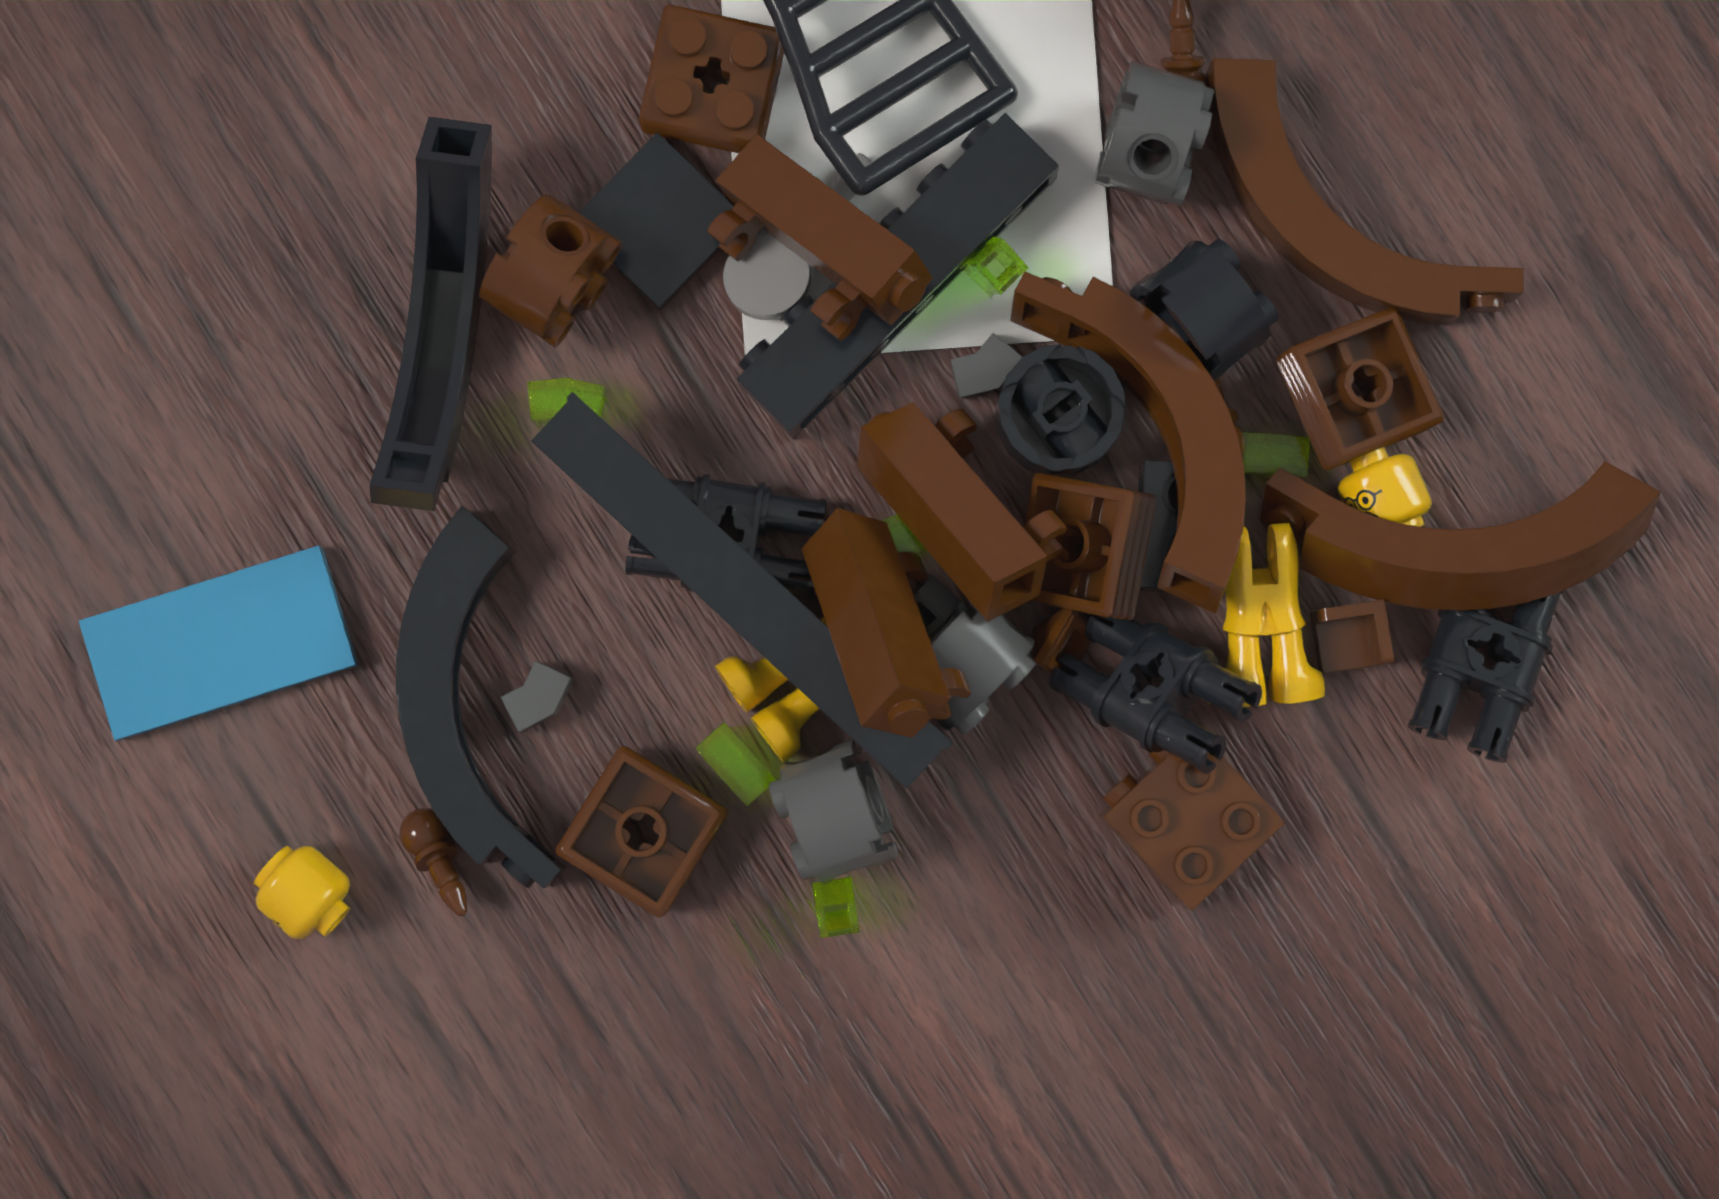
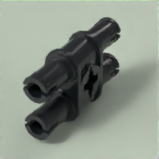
M703 474V477L697 476L695 482L667 478L721 529L723 528L724 521L728 519V514L732 512L731 516L736 533L744 536L742 542L736 543L795 597L813 601L815 588L811 581L790 579L791 576L811 579L805 560L763 555V548H758L759 536H765L766 530L813 536L823 525L824 520L800 517L799 515L825 518L827 499H813L772 493V486H766V482H759L758 486L712 480L710 479V474ZM633 535L630 536L628 550H630L631 554L654 556ZM633 556L626 557V575L636 574L681 581L655 556L652 559ZM681 581V587L687 588V591L693 592L683 581Z
M1563 591L1527 603L1517 604L1511 623H1504L1494 619L1488 613L1489 609L1439 610L1437 615L1441 619L1429 655L1426 658H1422L1420 663L1422 668L1421 674L1426 678L1412 719L1409 720L1407 727L1418 734H1421L1422 729H1428L1425 737L1447 740L1448 729L1461 690H1472L1480 693L1485 702L1467 750L1478 757L1481 756L1482 751L1487 752L1485 759L1505 763L1521 712H1527L1529 707L1534 705L1536 698L1532 693L1544 657L1551 654L1553 648L1551 644L1552 638L1547 633L1560 594ZM1484 644L1490 646L1489 657L1498 661L1488 669L1482 666L1484 656L1475 651Z
M1090 616L1085 628L1086 638L1123 656L1124 659L1114 673L1108 676L1080 661L1076 656L1066 654L1059 659V663L1070 669L1069 674L1055 666L1049 679L1050 688L1090 708L1091 715L1096 723L1104 728L1112 726L1139 741L1140 747L1147 752L1158 753L1165 750L1196 767L1203 774L1213 771L1216 768V764L1207 759V755L1209 754L1221 761L1226 749V739L1186 719V714L1196 700L1202 699L1232 715L1234 719L1244 722L1252 716V712L1243 707L1244 702L1257 709L1262 697V687L1218 665V659L1213 651L1206 647L1196 648L1171 635L1168 628L1161 623H1148L1144 626L1133 619L1126 620L1100 616L1105 619L1104 623Z

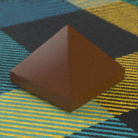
M1063 608L1034 627L1033 661L1049 674H1051L1055 666L1069 674L1070 669L1061 665L1059 659L1066 654H1072L1079 658V660L1082 659L1091 643L1085 635L1087 622L1074 611Z

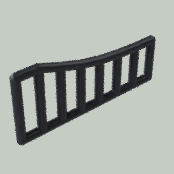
M763 0L792 71L814 141L850 190L858 196H865L976 127L985 119L992 117L1011 105L1017 99L1018 90L1016 85L953 0H898L810 53L798 18L828 0ZM930 11L950 38V41L831 113L819 78ZM966 60L987 90L864 166L843 136Z

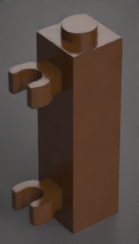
M758 134L751 139L715 180L734 207L731 210L722 212L713 220L707 230L708 234L720 242L718 246L722 251L738 262L748 254L755 243L758 232L763 229L834 282L837 286L824 292L815 301L810 311L823 321L821 326L839 341H842L853 331L859 321L861 312L866 307L892 326L903 312L911 310L918 304L925 292L926 286L933 279L912 247Z
M914 402L893 412H883L876 415L867 424L861 426L857 468L985 620L989 622L1039 596L1046 562L1058 556L1063 549L1055 537L1065 533L1067 526L1052 510L1036 515L1024 528L1017 522L963 459L974 448L965 435L977 429V424L964 409L951 411L942 417L935 426Z
M836 508L801 549L861 726L913 738L926 726L931 718L948 719L951 716L947 703L951 696L968 698L972 693L961 670L956 668L940 669L908 582V578L925 581L928 577L921 557L913 552H897L887 522Z

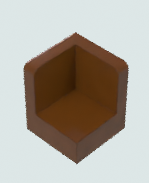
M1384 599L1324 608L1310 613L1318 668L1322 674L1394 663Z

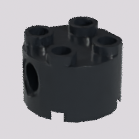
M1216 239L1210 245L1202 241H1190L1165 267L1155 273L1147 274L1134 284L1130 291L1133 299L1140 301L1143 298L1146 304L1144 306L1150 309L1180 336L1199 358L1214 382L1222 377L1246 353L1257 346L1263 345L1270 337L1269 327L1279 319L1276 308L1269 298L1259 290L1252 292L1247 282L1237 272L1241 269L1239 258L1233 249L1221 239Z
M1062 344L1045 345L1023 356L1007 374L995 408L997 433L1007 453L1026 470L1058 477L1075 476L1095 466L1118 439L1125 417L1124 389L1114 369L1094 351L1079 346L1075 348L1072 346H1061Z

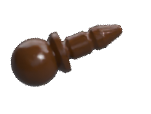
M1174 0L1169 15V25L1172 27V30L1169 32L1170 52L1173 56L1161 58V66L1168 72L1202 81L1208 87L1205 76L1199 70L1205 64L1204 57L1192 55L1195 51V32L1192 29L1194 13L1189 0Z
M416 809L410 812L401 823L399 830L401 844L408 853L415 856L414 864L418 871H429L436 888L440 889L439 895L442 901L456 915L463 916L467 913L466 891L462 882L458 881L459 875L452 862V859L457 854V848L453 842L449 841L450 833L433 809Z

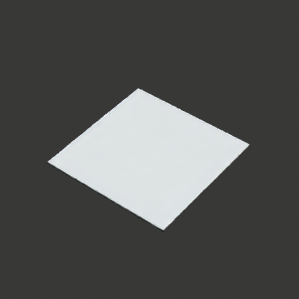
M721 0L722 16L775 27L763 0ZM828 0L798 18L810 53L898 0ZM953 0L1018 90V96L1014 103L987 120L993 125L1006 113L1059 165L1057 179L880 354L981 347L992 333L1007 345L1056 342L1010 321L1014 290L1025 271L1040 278L1050 277L1066 284L1072 292L1083 296L1092 277L1113 286L1106 187L1094 183L1100 151L1103 152L1092 0ZM930 11L819 78L831 113L950 41V38ZM784 53L765 140L827 186H830L839 176V173L814 141L792 71ZM965 60L843 137L856 155L862 153L871 161H874L983 93L987 88ZM974 128L865 196L855 195L849 202L878 223L896 207L905 212L921 196L916 189L936 166L943 163L949 169L966 152L961 147V144ZM731 152L732 161L739 153ZM761 229L757 235L768 233L765 230ZM810 265L811 285L807 296L810 295L816 300L832 282ZM742 313L745 355L763 339L772 344L788 328L783 322L786 316L773 320H759Z

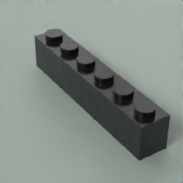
M1006 113L993 125L987 119L978 124L961 144V147L966 152L949 169L943 163L936 166L918 185L916 191L921 196L905 212L896 207L879 223L912 247L933 277L932 281L926 286L921 300L915 307L903 312L892 326L866 307L861 312L859 321L853 331L842 341H839L821 326L823 321L812 314L810 309L816 300L808 295L798 302L786 315L783 322L788 328L772 344L763 339L739 363V366L744 370L737 378L740 387L793 440L1057 179L1059 165ZM832 282V284L824 292H826L829 289L835 288L837 285L834 282Z

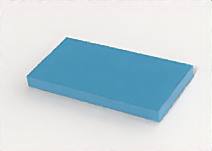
M319 545L79 620L114 741L131 738L359 666L323 547Z

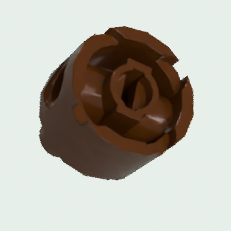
M545 194L527 209L506 237L512 243L503 256L496 253L481 283L479 296L494 308L556 348L571 330L576 319L572 314L578 306L587 311L590 310L603 293L608 279L599 273H604L611 266L619 254L623 242L562 201Z

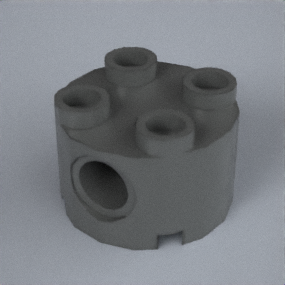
M1131 61L1129 70L1126 71L1108 123L1105 133L1107 138L1104 152L1100 151L1094 183L1162 204L1169 202L1181 206L1192 176V169H1189L1194 148L1202 149L1210 127L1212 113L1209 112L1214 89L1206 87L1202 81Z
M961 601L950 616L929 636L940 669L956 668L961 670L972 693L968 698L951 696L947 702L951 716L948 719H936L940 727L946 731L955 727L962 735H965L988 713L990 708L986 705L988 702L987 698L1001 684L1008 690H1011L1035 666L1036 663L1032 660L1033 655L1029 652L1035 641L1019 631L1003 614L987 622L975 607L969 609Z
M853 739L835 745L833 749L816 758L782 764L780 769L781 778L769 783L771 798L781 819L790 816L798 841L791 843L790 847L794 863L802 879L816 876L819 882L827 884L832 882L834 878L849 871L867 866H879L897 859V843L892 841L884 844L882 836L894 831L882 790L869 760L859 764L856 763L854 757L862 754L863 748Z

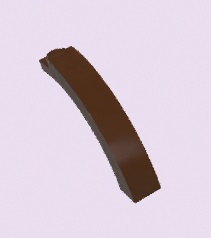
M1213 58L1206 72L1208 87L1214 89L1209 112L1212 113L1211 129L1222 167L1236 197L1253 224L1273 248L1298 271L1331 293L1377 313L1390 307H1395L1398 309L1402 320L1445 326L1460 316V302H1466L1467 311L1482 313L1499 312L1504 310V303H1511L1524 293V268L1457 266L1419 260L1387 249L1348 225L1327 206L1312 188L1301 171L1288 144L1281 122L1277 99L1276 60Z
M1025 271L1014 290L1010 321L1065 346L1075 348L1079 346L1094 351L1114 369L1118 379L1142 403L1155 422L1173 464L1178 494L1176 535L1164 560L1157 588L1216 614L1237 558L1244 526L1246 490L1244 464L1238 435L1228 407L1214 380L1196 354L1170 326L1150 309L1123 291L1092 277L1083 296L1072 292L1066 284L1050 277L1040 278Z
M1604 461L1588 481L1570 496L1532 516L1506 524L1483 528L1436 529L1405 525L1362 512L1329 496L1286 470L1279 468L1266 483L1260 521L1268 526L1276 523H1290L1296 542L1303 546L1299 568L1329 584L1376 600L1384 599L1385 602L1423 609L1458 611L1493 609L1527 603L1554 595L1584 582L1609 567L1630 550L1648 530L1661 491Z

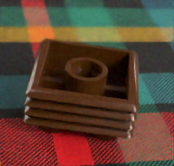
M666 5L662 12L639 114V123L642 131L651 135H655L658 132L665 138L740 153L756 134L765 139L784 57V50L775 27L680 6ZM710 69H720L723 79L729 81L728 85L717 84L714 93L704 92L703 82L698 77L700 75H708Z
M1395 307L1382 310L1294 345L1276 358V363L1321 467L1326 471L1344 465L1355 458L1382 447L1390 446L1427 431L1444 421V414L1401 315ZM1364 382L1368 388V394L1363 397L1356 396L1351 384H1361Z
M1036 473L1032 480L1024 526L1036 515L1052 510L1067 526L1065 533L1055 537L1057 542L1063 547L1062 552L1046 562L1040 595L1031 599V601L1103 617L1132 620L1135 615L1157 501L1156 496L1144 492Z
M621 746L613 755L555 851L559 857L652 915L660 918L669 911L726 819L728 810L631 748ZM649 814L656 820L653 830L659 835L658 841L655 845L650 842H644L639 848H636L630 843L633 832L626 827L627 823L631 818L640 821Z

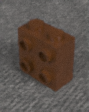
M1165 750L1158 753L1151 752L1148 756L1155 763L1136 780L1129 772L1104 794L1102 799L1108 804V807L1099 817L1181 905L1193 911L1280 829L1285 822L1224 757L1220 761L1208 754L1207 759L1214 762L1216 768L1208 774H1203L1196 767Z

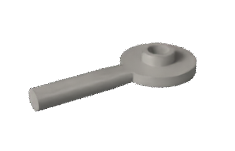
M857 154L864 166L872 162L864 154ZM840 175L829 186L848 201L856 195L850 190ZM769 233L759 234L751 250L740 261L737 262L730 256L728 257L723 271V283L730 301L741 313L754 319L773 320L786 316L798 302L807 296L811 285V269L806 261Z

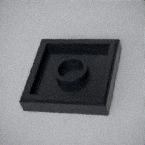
M657 132L579 213L623 242L622 248L613 264L662 310L718 253L720 242L709 235L707 230L719 214L726 210H731L734 206Z

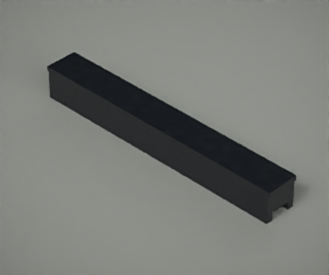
M574 392L570 393L566 398L568 400L567 403L531 440L536 447L906 789L944 748L947 750L953 744L930 721L913 738L862 727L828 627Z

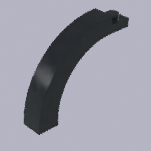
M428 117L416 155V235L408 320L394 400L370 482L371 503L435 511L442 483L449 481L467 400L482 301L479 293L485 274L491 195L492 125Z
M461 506L440 532L425 557L407 601L401 622L396 655V695L399 722L407 754L419 785L435 814L454 840L478 865L488 863L500 849L507 856L501 862V865L511 876L528 889L534 882L544 889L550 887L567 867L521 827L493 795L477 768L468 745L462 721L460 669L469 627L479 603L492 581L516 551L470 510Z

